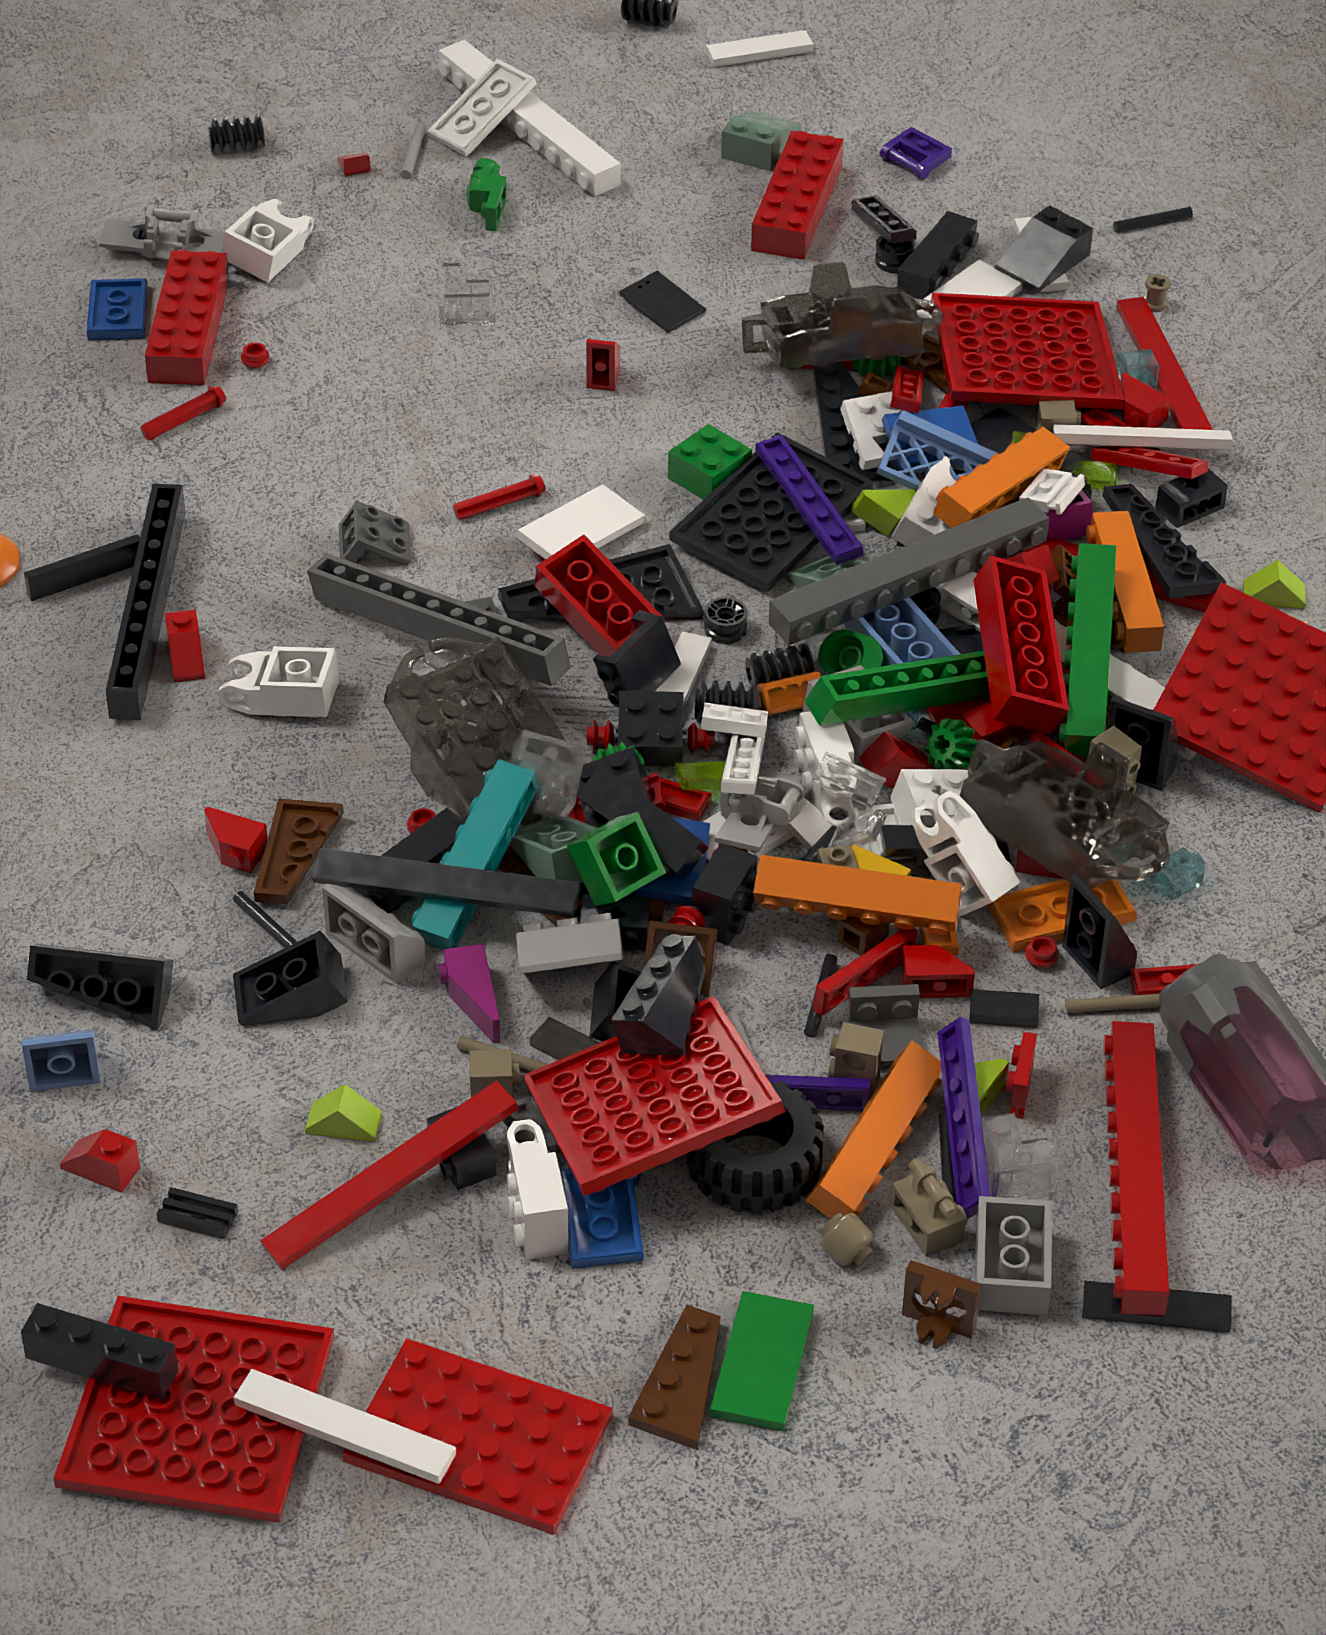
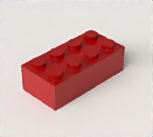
M585 534L536 566L534 586L600 655L612 656L636 631L631 618L639 610L662 616Z

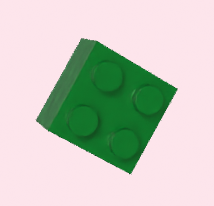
M707 424L668 451V479L704 500L752 455V449L714 426Z
M638 812L617 817L566 845L595 906L616 902L666 873Z

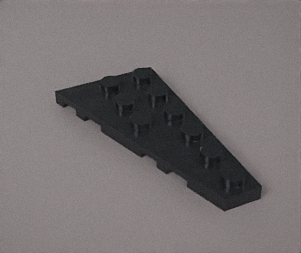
M842 361L813 362V378L824 456L872 481H893L877 474L878 467L866 470L860 468L859 453L854 451V439L852 434L848 433L840 409L843 400L865 396L857 392L859 386ZM888 442L878 444V446L883 450V452L885 451ZM897 460L888 461L887 467L896 471L903 470L900 469Z
M670 544L609 559L664 619H703L704 610ZM535 579L498 588V598L507 617L510 619H565L534 586Z

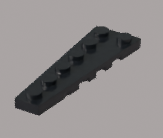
M1132 483L1104 486L1102 497L1111 511H1129L1143 560L1168 598L1210 595L1216 593L1221 582L1227 583L1208 561L1202 562L1197 557V550L1192 545L1186 546L1181 541L1182 535L1176 529H1171L1165 524L1166 518L1153 507Z

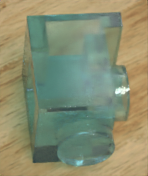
M1151 349L1117 353L1116 368L1119 379L1121 374L1125 372L1150 387L1157 388L1159 364Z
M1185 847L1163 858L1157 856L1153 860L1151 882L1172 901L1202 886L1205 862L1199 853L1194 852L1191 854Z

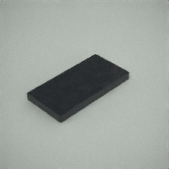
M1001 407L970 423L978 444L998 454L1003 453L1011 443L1017 444L1028 432L1034 433L1037 431V429ZM1069 450L1058 471L1071 473L1082 467V457Z

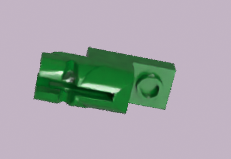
M480 158L476 160L473 173L470 175V181L466 190V200L469 209L481 213V218L485 219V229L497 231L507 200L506 176H500V166L496 161L490 158Z

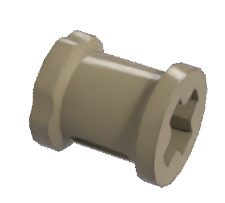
M1159 274L1148 276L1145 282L1147 288L1145 299L1152 312H1161L1168 307L1166 293L1169 290L1171 281L1168 277Z

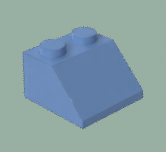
M94 1029L24 1037L22 1039V1050L30 1092L100 1083Z

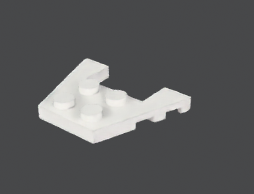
M892 392L843 400L840 410L848 433L853 436V448L855 453H859V465L862 470L876 468L880 465L884 452L878 444L889 441L881 421L884 414L900 413L902 411L901 409L890 407Z

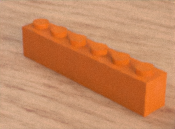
M1041 427L1034 433L1028 432L1017 444L1011 443L1003 453L994 454L986 464L977 465L969 475H962L952 486L943 487L936 497L938 503L933 514L952 528L1000 509L1022 495L1044 468L1058 471L1071 447L1045 427Z
M1129 511L1092 513L1091 525H1087L1086 528L1087 543L1117 545L1112 621H1115V638L1117 641L1121 640L1124 653L1161 651L1164 624Z
M760 855L753 893L755 902L769 910H779L780 907L793 908L794 912L803 915H812L813 912L827 913L828 917L837 920H845L849 916L860 918L861 922L870 925L888 922L894 923L895 927L904 930H912L915 926L928 928L927 930L933 934L945 935L948 931L956 932L962 898V884Z
M913 1040L908 1043L890 1066L805 1201L830 1219L839 1212L843 1215L853 1213L857 1216L862 1212L868 1202L863 1198L866 1192L871 1194L883 1178L879 1171L882 1167L887 1169L898 1154L894 1147L897 1143L902 1145L912 1132L913 1127L909 1125L912 1118L916 1121L928 1106V1103L924 1101L927 1095L931 1097L941 1085L943 1080L938 1077L942 1072L939 1059Z

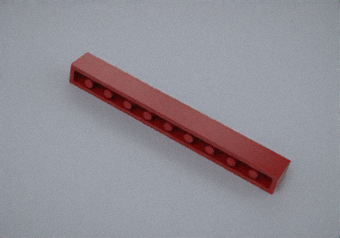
M1112 1021L1110 1035H1104L1103 1055L1109 1056V1060H1105L1104 1081L1111 1082V1086H1106L1105 1106L1112 1107V1112H1107L1106 1131L1107 1133H1113V1138L1108 1139V1160H1114V1165L1109 1167V1187H1115V1192H1111L1110 1214H1116L1117 1220H1112L1111 1241L1118 1242V1248H1113L1112 1268L1113 1270H1119V1276L1114 1277V1298L1120 1299L1121 1314L1165 1316L1169 1297L1154 1023Z

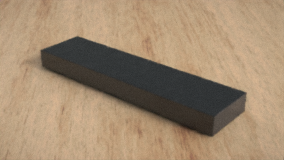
M877 195L851 200L852 210L890 244L917 239V230Z
M136 534L24 572L27 596L32 602L134 567L140 536Z
M1084 1280L1082 1318L1230 1332L1232 1295L1169 1289L1165 1316L1121 1314L1120 1299L1114 1298V1283Z

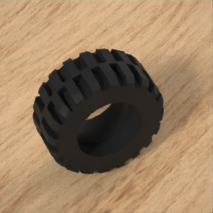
M782 1081L770 1083L782 1100L785 1109L784 1113L774 1116L769 1121L760 1122L743 1129L736 1135L724 1137L708 1144L702 1149L687 1153V1164L689 1165V1173L692 1180L698 1183V1188L704 1195L708 1196L711 1194L712 1201L722 1207L724 1204L730 1205V1209L733 1211L741 1212L742 1209L751 1210V1214H761L762 1210L770 1209L771 1212L779 1211L784 1204L791 1206L800 1201V1196L807 1195L813 1189L814 1182L819 1179L824 1144L822 1118L818 1115V1109L810 1100L806 1101V1096L798 1089L792 1091L790 1085ZM757 1135L773 1139L783 1147L772 1153L752 1155L737 1151L730 1147L728 1143L743 1136Z

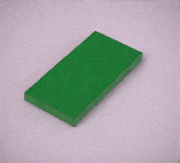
M742 1291L711 1404L710 1417L784 1431L814 1315L813 1304Z

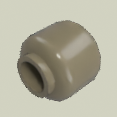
M839 1212L820 1231L823 1235L821 1240L822 1248L840 1266L847 1267L853 1263L861 1266L874 1253L870 1248L875 1238L874 1233L853 1213L843 1215Z

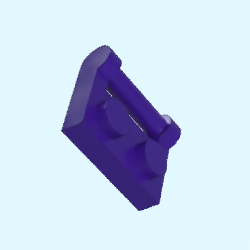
M910 127L885 143L879 154L884 160H892L913 171L916 177L924 180L928 177L930 171L952 157V148ZM900 150V151L904 152L905 154H907V155H909V156H911V157H913V158H915V159H917V160H919V161H921V162L919 163V162L915 161L914 159H912V158H910V157H908V156H906V155H904V154H902V153H900V152H898V151Z

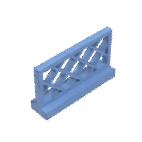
M902 410L890 432V438L877 474L917 491L921 482L918 481L915 474L924 471L927 474L932 466L942 460L944 455L950 458V464L965 470L966 473L956 475L950 465V475L957 481L962 475L967 476L972 473L977 465H984L989 462L996 452ZM896 439L910 444L911 448L901 450ZM923 452L936 456L938 461L929 463ZM915 454L921 465L911 468L906 457ZM898 459L903 470L896 471L887 467L888 461Z

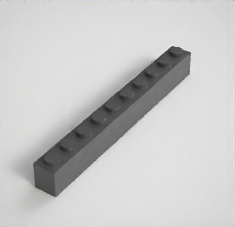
M1027 497L769 601L768 624L788 646L806 640L809 637L982 568L990 555L1004 559L1046 542L1049 517Z
M328 553L307 570L315 599L549 686H552L571 668L563 637Z

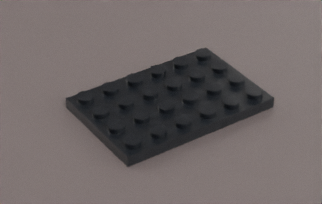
M776 432L771 438L782 434ZM783 435L843 519L852 511L853 503L863 490H873L874 481ZM756 452L669 532L670 541L766 592L820 542Z

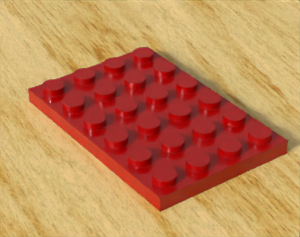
M406 1338L365 1412L456 1447V1456L439 1484L347 1448L342 1453L343 1462L554 1535L613 1417V1407Z

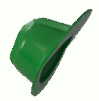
M841 629L832 632L823 640L818 653L819 665L828 675L859 665L864 669L881 667L883 650L880 643L874 638L851 630Z

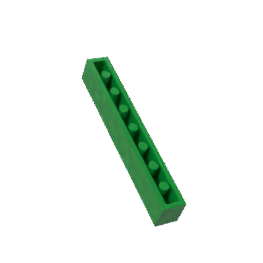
M1079 543L1078 556H1072L1071 574L1077 575V579H1070L1069 597L1075 598V602H1069L1068 621H1074L1073 626H1067L1066 645H1072V650L1065 649L1064 668L1070 669V674L1063 675L1066 693H1069L1067 698L1069 711L1064 716L1067 717V723L1060 722L1059 742H1065V749L1074 756H1089L1091 740L1105 732L1117 545Z
M984 651L820 676L804 702L818 725L823 726L990 698Z

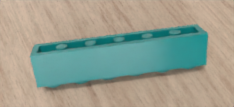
M498 759L493 770L490 769L484 778V787L479 797H475L471 802L469 816L465 824H461L457 829L455 843L451 851L445 853L441 864L496 871L539 788L534 771ZM426 898L422 907L415 910L411 925L413 930L421 934L425 944L442 950L457 948L478 905Z

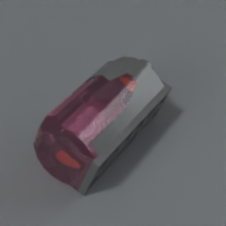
M1215 954L1204 962L1186 970L1173 983L1167 985L1159 995L1161 1003L1159 1013L1162 1023L1168 1030L1167 1044L1248 1164L1265 1169L1287 1170L1302 1166L1310 1161L1326 1159V1060L1256 961L1240 962L1235 959H1228L1224 954Z

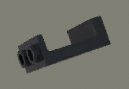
M639 610L631 618L636 631L610 657L597 654L593 658L597 674L608 694L607 698L615 707L619 708V691H656L681 665L662 616Z

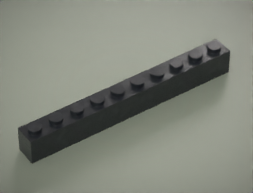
M152 484L105 691L109 719L141 720L186 513L183 485Z

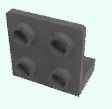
M356 500L339 523L340 558L355 563L358 559L364 557L368 549L408 565L411 561L409 523L399 516H393L377 509L373 505H367Z
M918 984L849 988L848 1022L850 1024L884 1030L882 1066L892 1065L898 1054L911 1040L922 1047L918 1022L920 997Z

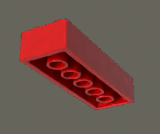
M791 130L752 222L751 251L805 260L843 165L844 139L835 138L830 135L823 136L805 131Z
M171 250L145 352L148 383L205 385L229 284L227 253Z
M990 555L973 582L993 719L1051 734L1069 711L1046 571Z

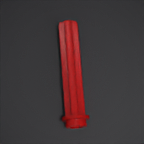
M210 386L205 393L142 424L141 433L147 440H152L214 407L220 408L226 402L225 393L219 386Z
M531 474L527 480L455 503L453 511L457 519L463 520L534 495L538 498L541 497V493L546 491L545 483L540 475L535 476Z

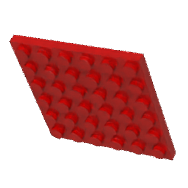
M932 292L931 307L951 400L987 402L989 404L1012 403L1016 405H1039V401L1074 400L1075 408L1123 409L1125 398L1099 302Z
M1221 582L1153 710L1174 717L1180 745L1320 813L1326 803V632Z
M715 996L696 1003L695 1016H691L690 1036L685 1039V1056L622 1053L616 1036L522 1075L532 1099L584 1196L602 1191L607 1186L627 1178H633L643 1171L660 1164L669 1163L674 1158L693 1150L702 1149L708 1144L724 1137L736 1135L743 1129L760 1122L769 1121L774 1116L785 1112L782 1100Z
M118 1295L108 1324L174 1343L179 1371L163 1400L88 1378L53 1478L55 1487L280 1523L306 1433L236 1406L234 1404V1396L252 1369L318 1394L335 1338L334 1328Z

